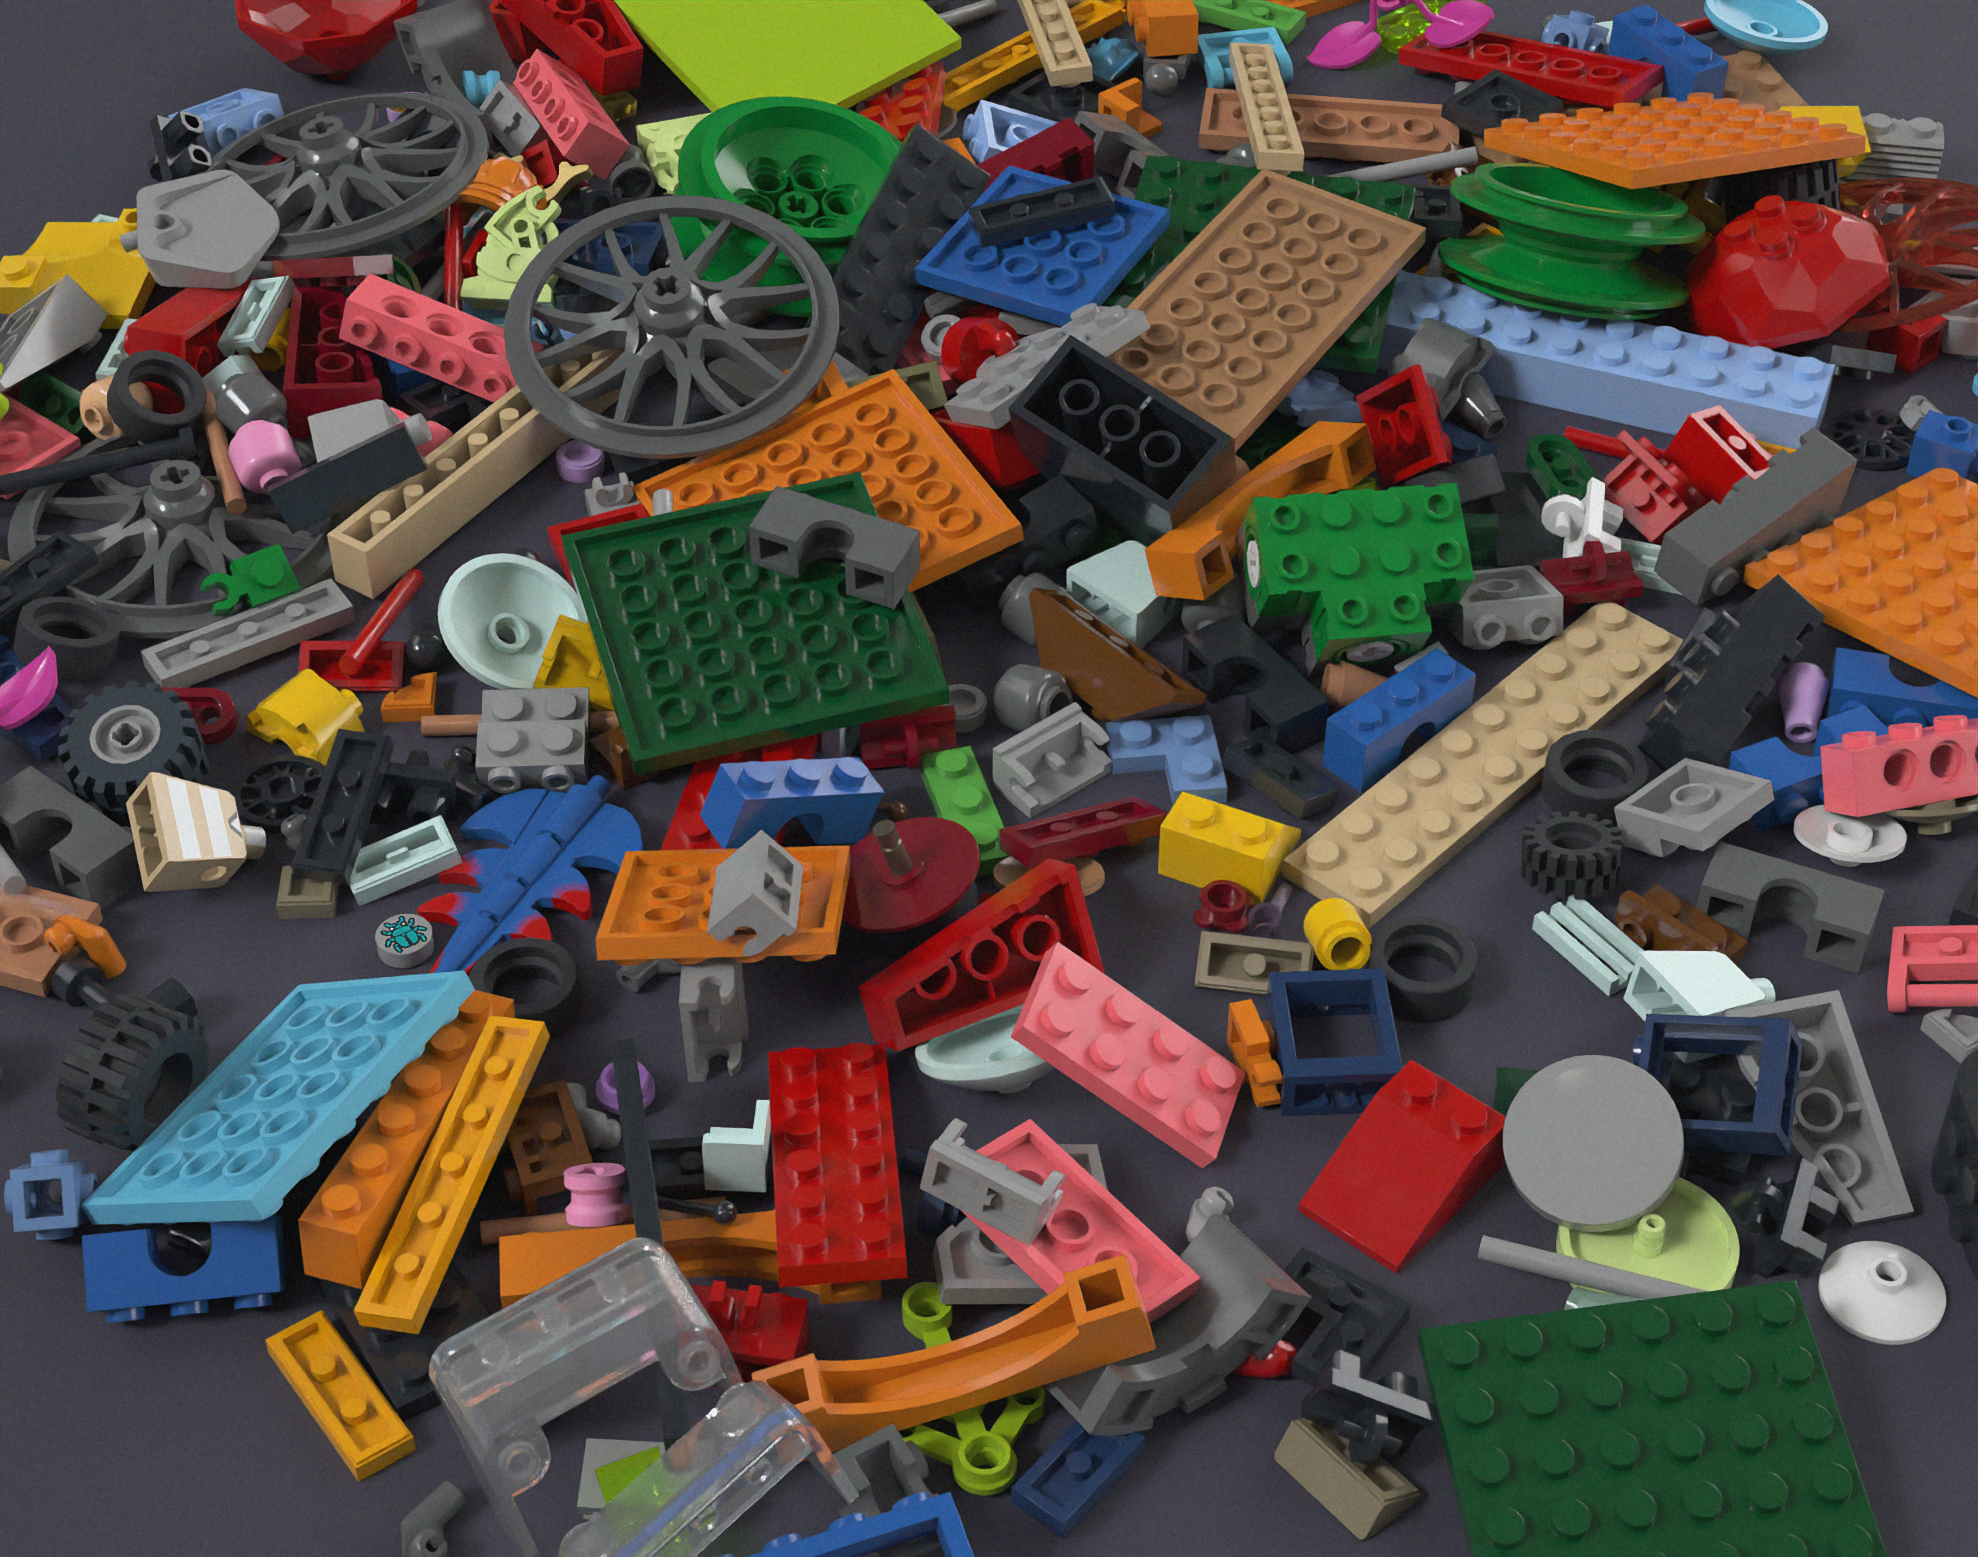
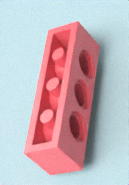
M536 49L531 58L525 60L519 67L513 84L562 155L577 165L587 164L593 174L605 180L630 146L581 77L574 70Z
M371 273L346 299L339 339L491 402H496L517 385L513 379L506 357L503 328ZM531 340L534 353L544 350L545 345Z
M1965 715L1938 716L1933 718L1934 726L1922 728V724L1919 723L1894 724L1888 726V734L1876 736V732L1872 731L1849 732L1842 734L1841 743L1820 746L1825 811L1860 817L1978 794V718L1967 720Z

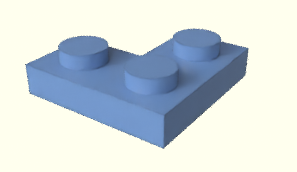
M1210 715L1130 720L1126 722H1108L1105 724V732L1109 737L1106 745L1109 758L1112 760V774L1165 770L1173 805L1182 792L1219 803H1226L1227 783Z

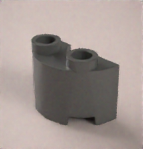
M1426 318L1419 324L1415 336L1409 342L1404 353L1397 355L1392 360L1388 376L1390 378L1410 366L1421 364L1427 374L1429 385L1437 393L1439 400V410L1437 413L1443 422L1460 399L1461 386L1466 376L1471 372L1478 374L1497 348L1489 340L1446 322Z
M894 1424L824 1458L827 1480L835 1482L846 1500L847 1506L838 1510L840 1518L853 1513H865L867 1518L893 1510L892 1507L896 1502L916 1493L927 1492L931 1498L939 1496L938 1494L933 1495L922 1481L929 1474L922 1452L913 1441L910 1440L905 1443ZM936 1532L864 1555V1557H922L941 1547V1543Z

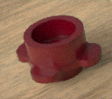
M1217 880L1209 883L1199 891L1201 906L1193 914V921L1198 927L1205 929L1211 927L1218 931H1229L1231 933H1241L1248 928V919L1245 916L1247 910L1253 907V897L1241 885L1230 880Z

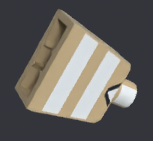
M150 772L126 802L144 891L159 892L218 888L229 881L246 859L257 860L264 853L266 846L264 829L262 827L240 824L235 797L228 791L161 773Z

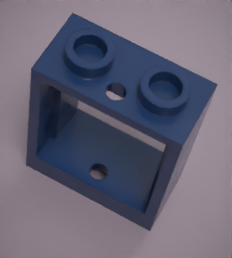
M1384 968L1269 972L1265 1013L1266 1019L1272 1026L1276 1042V1052L1272 1055V1059L1277 1062L1283 1078L1282 1083L1276 1084L1277 1091L1281 1097V1103H1279L1281 1116L1363 1113L1375 1094L1403 1068ZM1371 1014L1378 1056L1297 1059L1290 1017Z
M1646 1014L1644 1034L1637 1035L1634 1041L1633 1062L1634 1065L1652 1075L1667 1092L1673 1052L1761 1055L1753 1123L1680 1119L1683 1130L1684 1150L1789 1156L1803 1046L1790 1019Z

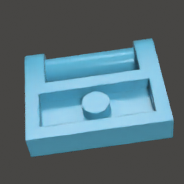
M1275 27L1198 35V53L1196 56L1206 75L1208 88L1224 89V85L1235 84L1228 59L1230 42L1272 44L1283 83H1289L1293 80L1292 61Z

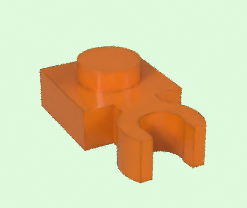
M1252 999L1229 1003L1227 1045L1236 1066L1245 1071L1244 1084H1249L1253 1100L1258 1108L1281 1103V1097L1275 1084L1282 1083L1283 1078L1277 1062L1274 1059L1272 1060L1270 1056L1276 1052L1275 1036L1268 1020L1261 1021Z

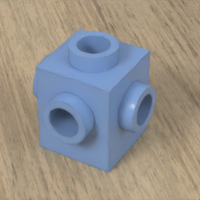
M1571 10L1569 15H1553L1552 21L1546 25L1543 31L1541 41L1603 54L1605 41L1610 29L1593 23L1595 17L1590 14Z
M68 1149L30 1153L31 1163L11 1169L10 1179L6 1180L5 1208L9 1217L13 1216L14 1232L36 1231V1240H52L74 1236V1227L90 1221L81 1204L99 1187L97 1174L95 1172L88 1173L87 1159L69 1160ZM55 1180L61 1181L63 1202H56L49 1195V1186Z

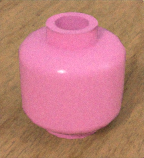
M264 420L246 423L239 428L235 437L230 442L228 449L230 460L241 485L249 492L269 495L268 486L299 472L301 469V461L288 431L280 424Z

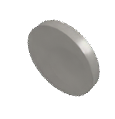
M1583 1055L1555 1062L1536 1073L1524 1084L1513 1099L1507 1112L1503 1129V1150L1511 1180L1518 1193L1532 1209L1551 1222L1566 1228L1585 1232H1603L1632 1225L1640 1221L1642 1216L1652 1213L1663 1203L1675 1186L1681 1171L1684 1156V1138L1682 1123L1675 1103L1665 1088L1652 1075L1622 1059L1603 1055Z

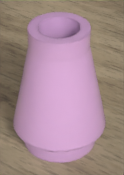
M1806 662L1794 663L1784 668L1781 676L1776 681V690L1784 718L1786 737L1794 742L1805 743L1814 740L1817 736L1818 723L1829 691V682L1824 676L1823 670L1817 665Z

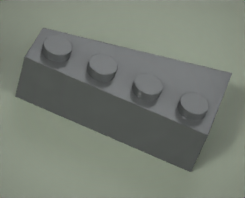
M1811 428L1800 436L1799 443L1802 445L1796 451L1789 454L1782 449L1768 459L1767 466L1770 468L1760 477L1753 481L1746 475L1732 485V489L1726 494L1721 505L1711 500L1668 531L1664 536L1654 572L1696 606L1717 595L1723 596L1727 594L1734 586L1743 582L1745 565L1753 561L1759 562L1767 558L1768 553L1786 544L1790 546L1800 541L1803 535L1817 528L1824 529L1833 524L1840 511L1858 460L1815 428Z

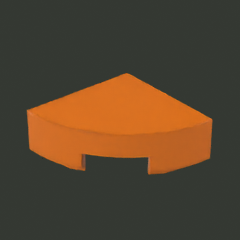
M437 672L414 676L411 678V684L403 687L396 693H393V691L389 692L381 704L383 723L421 721V716L436 715L439 689Z

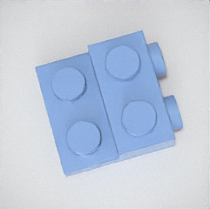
M242 88L182 110L202 118L204 131L196 138L198 146L204 147L212 157L244 134L284 116L278 94ZM178 112L168 115L169 119H173Z
M981 100L975 114L967 116L962 138L970 141L967 151L977 165L1059 122Z

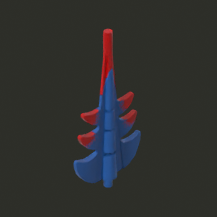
M595 775L586 786L580 784L573 785L567 793L549 791V789H527L506 794L482 807L461 826L460 831L464 839L491 840L506 844L509 848H488L471 851L460 856L461 864L437 873L442 884L470 885L482 891L480 894L470 892L448 893L433 898L417 908L418 916L423 917L428 922L458 927L429 973L465 971L469 978L476 960L491 947L504 941L533 937L553 942L546 918L535 910L536 908L547 907L564 910L576 915L582 921L591 918L593 901L589 886L584 876L575 868L596 867L618 874L626 851H644L641 829L633 815L622 807L619 808L615 805L604 803L603 798L611 789L609 782L605 778Z

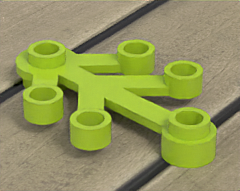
M921 1282L907 1289L902 1298V1320L906 1329L915 1337L922 1339L926 1349L952 1342L947 1330L952 1323V1304L940 1303L937 1283ZM924 1315H932V1317H922V1316H924ZM1039 1386L1007 1396V1407L990 1431H986L980 1416L987 1405L985 1403L941 1417L955 1424L960 1439L919 1424L903 1429L913 1433L911 1436L903 1438L905 1443L910 1440L913 1441L923 1454L951 1465L955 1481L967 1492L981 1496L1000 1493L1012 1484L1017 1474V1457L1012 1446L1025 1425L1038 1421L1045 1413V1389L1043 1386ZM1028 1397L1036 1402L1031 1405H1022L1017 1400ZM980 1465H989L993 1468L979 1469L976 1467Z

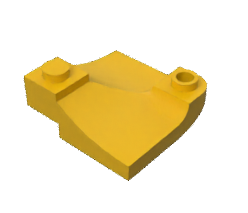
M137 208L123 209L118 222H47L37 240L23 255L3 256L0 262V313H13L68 274L108 313L99 329H121L126 319H139L156 281L139 254L138 249L127 253L121 244L120 235L137 229Z

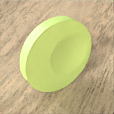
M1678 1177L1675 1186L1663 1203L1652 1213L1642 1216L1640 1221L1620 1229L1603 1232L1578 1231L1559 1225L1556 1240L1558 1254L1706 1291L1731 1288L1740 1255L1736 1228L1725 1209L1703 1189ZM1570 1283V1285H1571L1573 1288H1575V1287L1578 1286V1287L1584 1288V1289L1589 1290V1291H1595V1292H1602V1293L1614 1294V1293H1610V1292H1606V1291H1602V1290H1598V1289H1594V1288H1590V1287H1586V1286H1582V1285Z

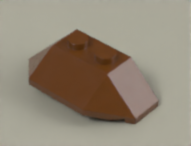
M1042 588L1032 589L1029 600L1041 668L1056 671L1063 676L1072 697L1083 699L1093 707L1091 713L1096 718L1105 723L1158 719L1203 704L1207 695L1194 688L1080 604L1066 591Z

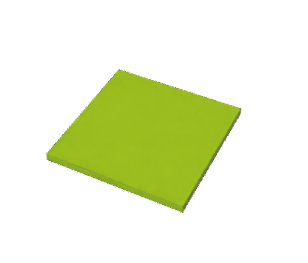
M612 0L629 27L712 113L722 107L743 100L774 96L813 99L848 109L961 49L962 38L923 0Z

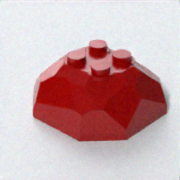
M235 0L238 26L244 34L291 70L308 75L325 74L326 78L330 80L344 79L350 75L351 71L381 56L398 39L393 21L416 14L418 8L417 0Z
M1778 195L1766 196L1756 202L1755 209L1736 217L1727 224L1687 264L1686 285L1690 294L1687 302L1688 322L1693 332L1706 336L1720 337L1725 341L1750 347L1762 346L1769 349L1828 336L1891 285L1884 241L1872 223L1854 215L1820 204L1783 201V198Z

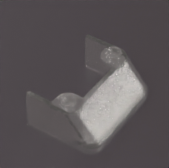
M635 1238L624 1242L444 1341L431 1358L429 1376L497 1519L525 1557H531L539 1551L513 1497L537 1484L549 1468L551 1450L541 1426L643 1368L659 1361L667 1378L675 1386L683 1390L698 1391L712 1386L714 1393L750 1431L761 1425L760 1418L723 1336L673 1257L658 1242L652 1239Z
M761 1380L748 1383L741 1382L730 1387L721 1396L717 1406L595 1516L588 1522L581 1523L571 1529L560 1544L558 1557H696L805 1457L849 1504L859 1496V1493L814 1425L796 1406Z

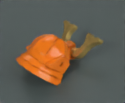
M499 152L495 155L496 159H487L485 163L481 164L472 184L466 186V189L459 193L460 197L453 203L460 204L463 207V226H466L481 205L488 207L496 213L503 204L538 185L547 196L537 202L536 209L545 210L549 207L552 200L559 204L576 184L591 178L593 173L587 164L571 166L568 162L563 161L559 165V175L555 183L551 187L544 189L543 185H539L536 177L527 169L528 164L522 155L510 158Z

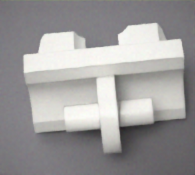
M1593 477L1587 483V494L1581 501L1570 495L1563 494L1549 499L1542 509V523L1545 528L1553 534L1564 537L1562 558L1582 556L1585 542L1595 539L1601 541L1605 553L1621 551V539L1613 536V534L1617 531L1623 520V508L1604 500L1605 483Z

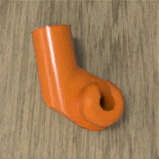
M69 914L54 919V926L48 928L44 933V941L54 953L58 952L60 955L68 954L73 946L85 951L92 963L103 972L104 979L114 978L120 975L126 968L125 959L108 931L101 926Z

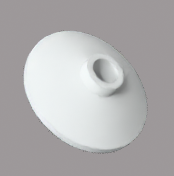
M1824 805L1810 807L1799 813L1793 828L1796 838L1804 846L1816 853L1829 857L1833 863L1845 867H1854L1861 863L1880 862L1894 858L1902 853L1907 841L1904 828L1897 821L1883 813L1855 817L1825 811Z
M1881 1241L1855 1242L1843 1246L1832 1253L1821 1269L1818 1289L1824 1308L1837 1324L1859 1338L1885 1345L1908 1344L1928 1336L1941 1322L1946 1307V1294L1943 1283L1935 1270L1924 1259L1906 1248Z

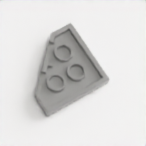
M1058 1144L1107 1190L1097 1144ZM968 1217L956 1227L951 1225L936 1239L932 1255L941 1304H1035L1048 1295Z

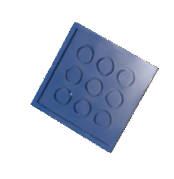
M1009 165L971 207L1071 184L1072 182ZM1110 193L1115 202L1116 216L981 248L971 226L969 211L967 210L914 268L916 281L920 285L1064 326L1072 320L1070 315L1078 308L1090 303H1096L1097 306H1101L1170 225L1169 209Z

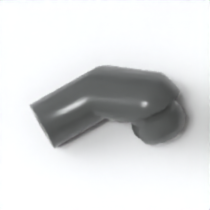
M443 1481L404 1517L400 1526L403 1557H445L447 1555L448 1545L444 1538L443 1526L466 1505L465 1497L454 1484L449 1481Z

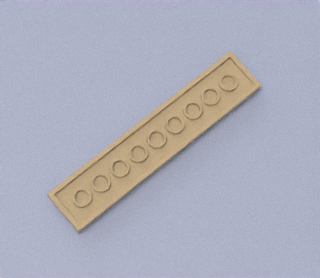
M1610 600L1599 601L1563 631V635L1556 636L1283 860L1282 876L1320 900L1341 898L1348 901L1354 906L1366 928L1370 929L1542 782L1545 761L1550 746L1558 739L1579 730H1603L1664 678L1668 665L1683 639Z

